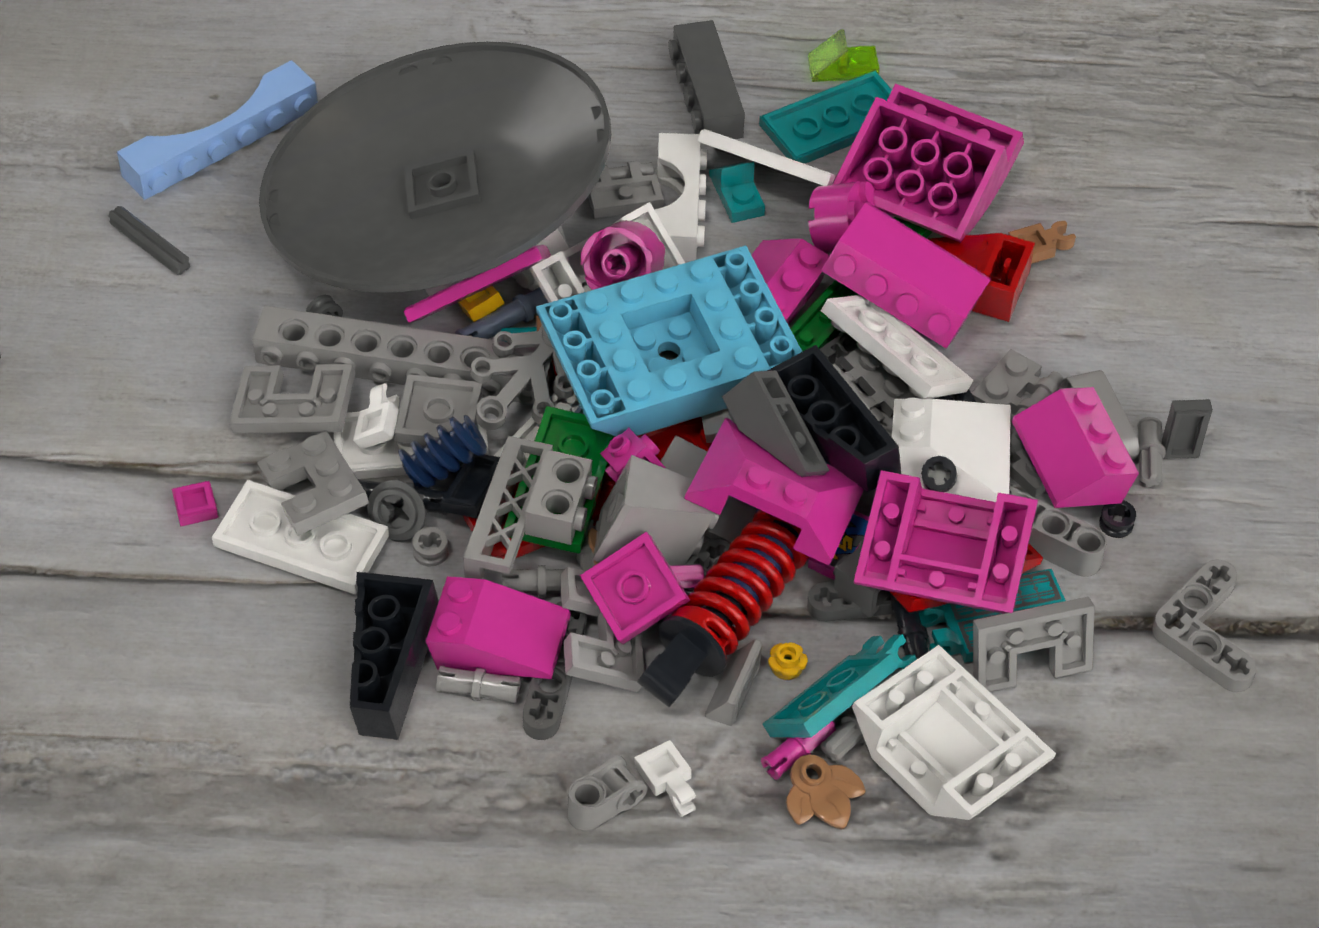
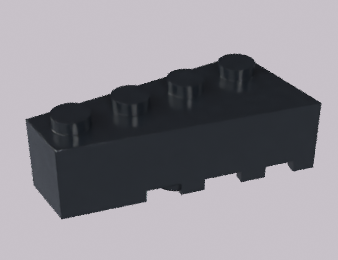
M817 345L767 370H776L825 461L867 492L877 488L881 470L901 474L899 446Z
M357 572L356 584L358 590L357 599H355L356 628L355 632H353L354 662L352 663L350 710L359 735L398 740L428 651L426 638L439 599L434 582L430 579Z

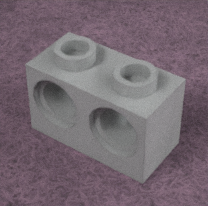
M546 450L525 511L526 535L569 545L572 544L575 531H582L587 517V508H584L586 499H593L597 487L598 478L592 476L591 459Z

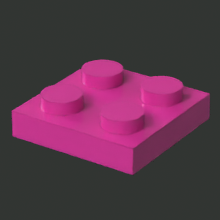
M648 532L643 533L580 575L621 644H625L690 601Z

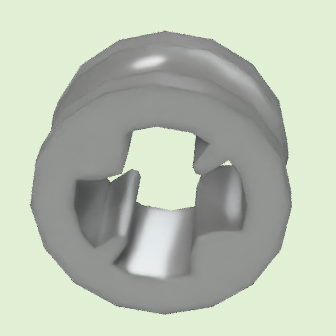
M425 527L414 534L412 539L413 554L418 563L431 567L437 566L446 560L448 556L447 536L442 530L435 527ZM433 543H434V544H437V548H436V547H433V546H431V545H432ZM423 546L430 548L428 550H424Z

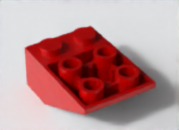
M1003 233L965 235L961 243L948 237L928 238L934 244L991 278L972 311L1009 322L1030 272L1035 243Z

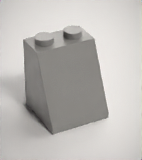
M631 455L600 510L593 560L601 562L643 533L648 532L669 565H685L691 555H698L704 541L703 534L707 528L713 529L720 515L684 499L693 479Z

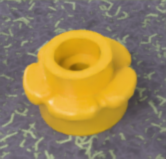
M793 642L776 644L771 648V657L768 658L769 667L774 675L783 680L797 678L808 663L807 655L803 654V648ZM785 657H790L791 660H786V659H784V658H785Z

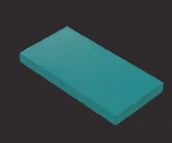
M872 71L764 114L759 118V126L786 158L806 164L851 146L875 98L879 97L887 101L892 89L876 71Z

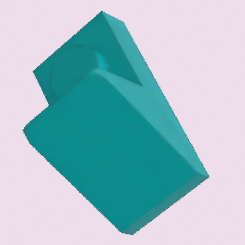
M754 161L741 162L709 170V176L731 223L765 216V204L754 183Z

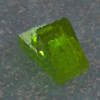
M840 29L808 53L812 82L852 80L872 71H876L879 74L880 71L875 46L847 47L844 29Z

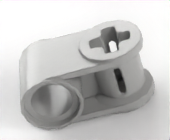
M617 755L607 759L599 767L571 783L568 791L567 818L576 829L582 831L596 829L622 811L633 808L646 795L647 785L642 780H636L626 768L627 763L622 756ZM582 802H589V803H592V804H591V805H584V804H581V803H582Z

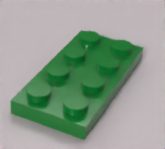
M546 406L534 440L553 445V451L592 460V476L597 477L598 480L593 499H586L584 508H587L584 528L582 531H575L571 545L526 535L525 533L522 541L573 553H581L607 473L605 469L609 467V463L600 453L616 437L592 429L585 414ZM530 454L525 468L538 463L541 456ZM523 480L519 483L515 498L529 491ZM513 511L509 512L504 528L518 522V518Z

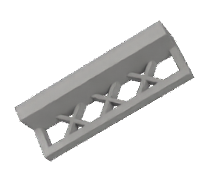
M512 436L507 437L463 557L465 578L482 579L485 569L507 574L511 573L525 533V511L546 450L553 451V445ZM524 453L541 456L539 462L524 468ZM523 480L529 491L513 499L512 494L516 483ZM513 511L518 518V522L502 529L501 525L505 514ZM500 541L507 549L504 559L490 556L494 544Z

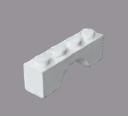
M659 133L658 181L660 184L672 188L680 197L672 204L655 209L683 260L694 261L696 260L697 247H704L705 226H698V221H705L706 200H699V195H706V174H699L700 170L707 169V149H700L701 143L697 142L699 134Z

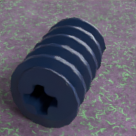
M464 415L465 422L460 423L453 416L449 418L451 431H448L439 424L436 427L438 439H435L428 432L423 435L426 443L424 448L417 441H412L411 447L414 453L412 455L403 448L398 451L406 474L418 488H423V486L426 488L433 487L436 484V478L444 480L448 477V470L457 472L461 468V462L470 464L474 460V454L482 456L487 452L486 443L469 416Z

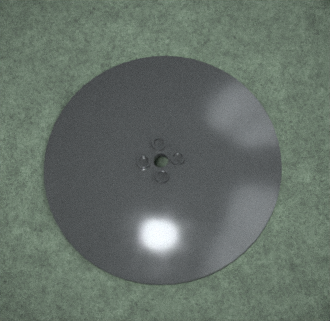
M467 42L426 49L396 58L372 68L336 88L310 108L286 133L268 162L260 187L259 208L264 229L276 252L289 265L318 282L338 288L375 293L405 292L437 287L473 277L519 256L541 242L571 217L586 200L599 180L610 151L612 136L611 119L605 99L595 82L576 64L560 55L529 45L509 42Z

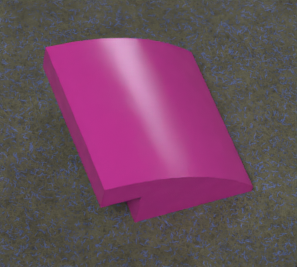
M895 83L887 101L879 97L875 98L833 184L869 181L873 186L874 206L961 243L965 235L971 232L984 215L1004 183L1024 144L1023 132Z

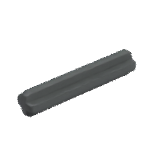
M117 206L109 212L108 216L111 225L173 273L181 275L185 270L189 269L188 256L127 209Z

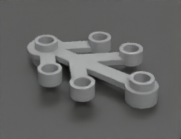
M541 325L539 331L513 334L501 331L493 338L492 349L500 357L510 356L515 348L537 347L531 355L499 359L478 357L473 360L470 375L478 383L488 382L493 375L515 373L497 396H487L479 401L476 409V421L482 428L496 430L502 427L506 420L507 408L529 382H531L534 397L532 418L538 424L541 423L543 415L537 410L539 408H546V406L555 408L554 403L549 397L543 366L551 355L557 373L553 386L555 394L561 398H569L574 395L572 387L565 389L559 385L560 382H568L569 384L570 382L543 325ZM507 341L510 346L501 347L498 342ZM485 367L488 369V372L479 373L476 368ZM491 413L494 414L497 417V419L490 420L485 418L484 415Z

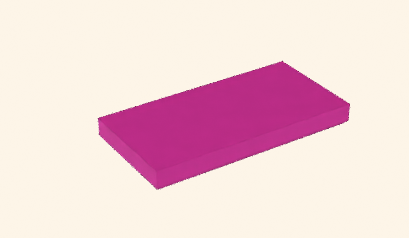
M534 246L493 269L467 278L404 308L403 312L409 323L422 320L531 268L549 258L551 254L547 246Z

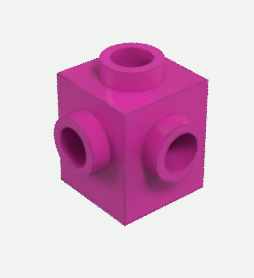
M630 428L614 437L608 447L600 453L610 464L605 471L615 482H617L631 455L666 468L655 456L660 452V449L646 434L638 438Z

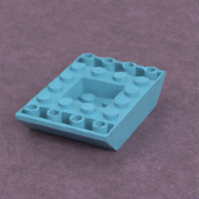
M746 245L536 306V312L590 427L614 436L622 434L628 428L636 436L727 409L722 396L754 371H767L802 352ZM670 350L677 353L678 357L667 360L659 354Z

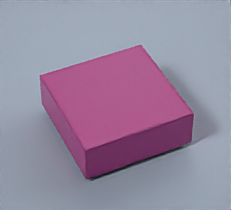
M210 480L172 489L180 527L219 518Z

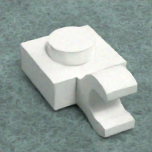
M385 383L371 389L369 408L359 412L353 441L361 449L393 439L400 400L397 394L386 397L387 385Z
M671 740L634 757L635 768L655 796L667 791L671 803L680 817L696 810V807L691 802L692 799L696 798V795L686 782L691 779V768Z

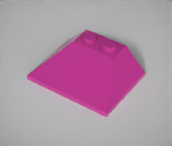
M725 418L684 499L720 515L729 497L732 496L801 528L802 530L793 549L830 565L864 489L835 467L828 464L827 466L830 471L824 475L801 477L742 433L731 419Z
M881 470L854 584L1002 614L1012 613L1015 607L1038 500L998 492L996 502L939 492L922 488L919 477Z

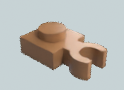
M1057 221L1052 224L1050 229L1046 230L1041 223L1008 232L1010 236L1035 243L1031 264L1055 257L1056 249H1071L1076 238L1075 234L1063 235L1067 229L1066 221Z

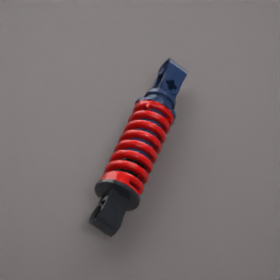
M757 508L752 522H749L742 529L740 536L736 537L730 543L729 549L720 555L717 564H714L707 571L705 578L695 585L694 591L688 595L690 601L675 610L660 624L659 636L666 649L662 654L659 653L637 683L667 707H670L692 679L691 677L695 673L707 677L719 675L725 668L726 655H731L737 650L738 641L745 639L749 635L750 626H754L760 621L762 612L771 608L773 598L783 593L785 584L795 578L796 570L801 569L810 558L793 549L802 529Z

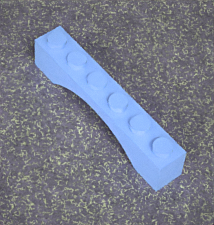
M291 60L264 74L258 88L250 99L236 112L223 120L203 129L184 134L146 136L117 151L121 176L146 200L303 116L318 102L316 83Z

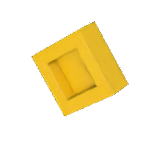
M491 286L458 302L462 311L475 322L496 311L505 302L500 293Z

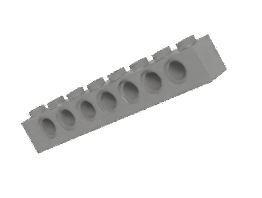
M265 305L252 338L256 363L280 365L307 372L315 371L316 365L352 364L356 373L355 378L405 385L407 374L474 381L470 375L471 364L476 358L499 359L528 356L537 348H515L510 356L500 357L492 349V339ZM498 342L501 347L510 346L508 342ZM552 355L543 365L548 392H550L554 377ZM485 367L476 368L479 373L488 372V369ZM515 373L493 375L491 380L482 383V397L497 396ZM531 382L525 386L513 402L525 405L534 404Z

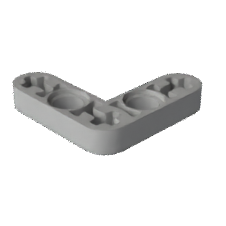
M1210 560L1159 609L1155 616L1152 633L1158 642L1223 688L1231 692H1243L1250 688L1256 674L1255 661L1247 653L1203 623L1233 592L1237 581V571L1231 563L1225 560ZM1220 576L1225 579L1218 580L1213 585L1212 591L1208 588L1211 578L1217 579ZM1190 596L1198 597L1204 601L1206 606L1199 609L1192 608L1186 604L1184 599ZM1178 614L1182 617L1178 627L1174 626L1171 629L1165 627V625H1172L1176 621ZM1199 642L1207 643L1215 652L1211 655H1202L1194 649L1193 645ZM1224 656L1225 660L1221 659V662L1218 665L1217 663L1219 662L1220 657ZM1238 668L1243 671V673L1239 672L1236 675L1230 672V670L1235 671Z

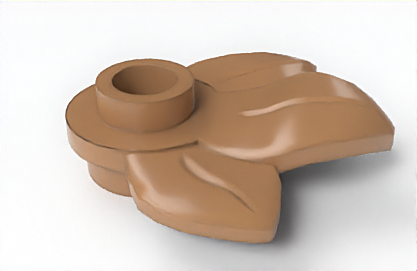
M804 755L798 758L791 767L790 779L793 787L786 797V805L790 816L797 825L804 824L813 815H816L828 825L842 830L847 826L850 818L851 806L849 799L864 795L865 787L859 776L846 766L828 765L819 756ZM811 768L816 771L818 779L809 778L806 774V769Z

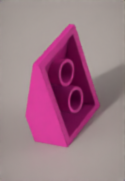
M447 576L426 638V644L437 670H439L441 665L469 671H476V668L486 669L485 673L552 679L571 612L570 609L562 608V606L486 579Z

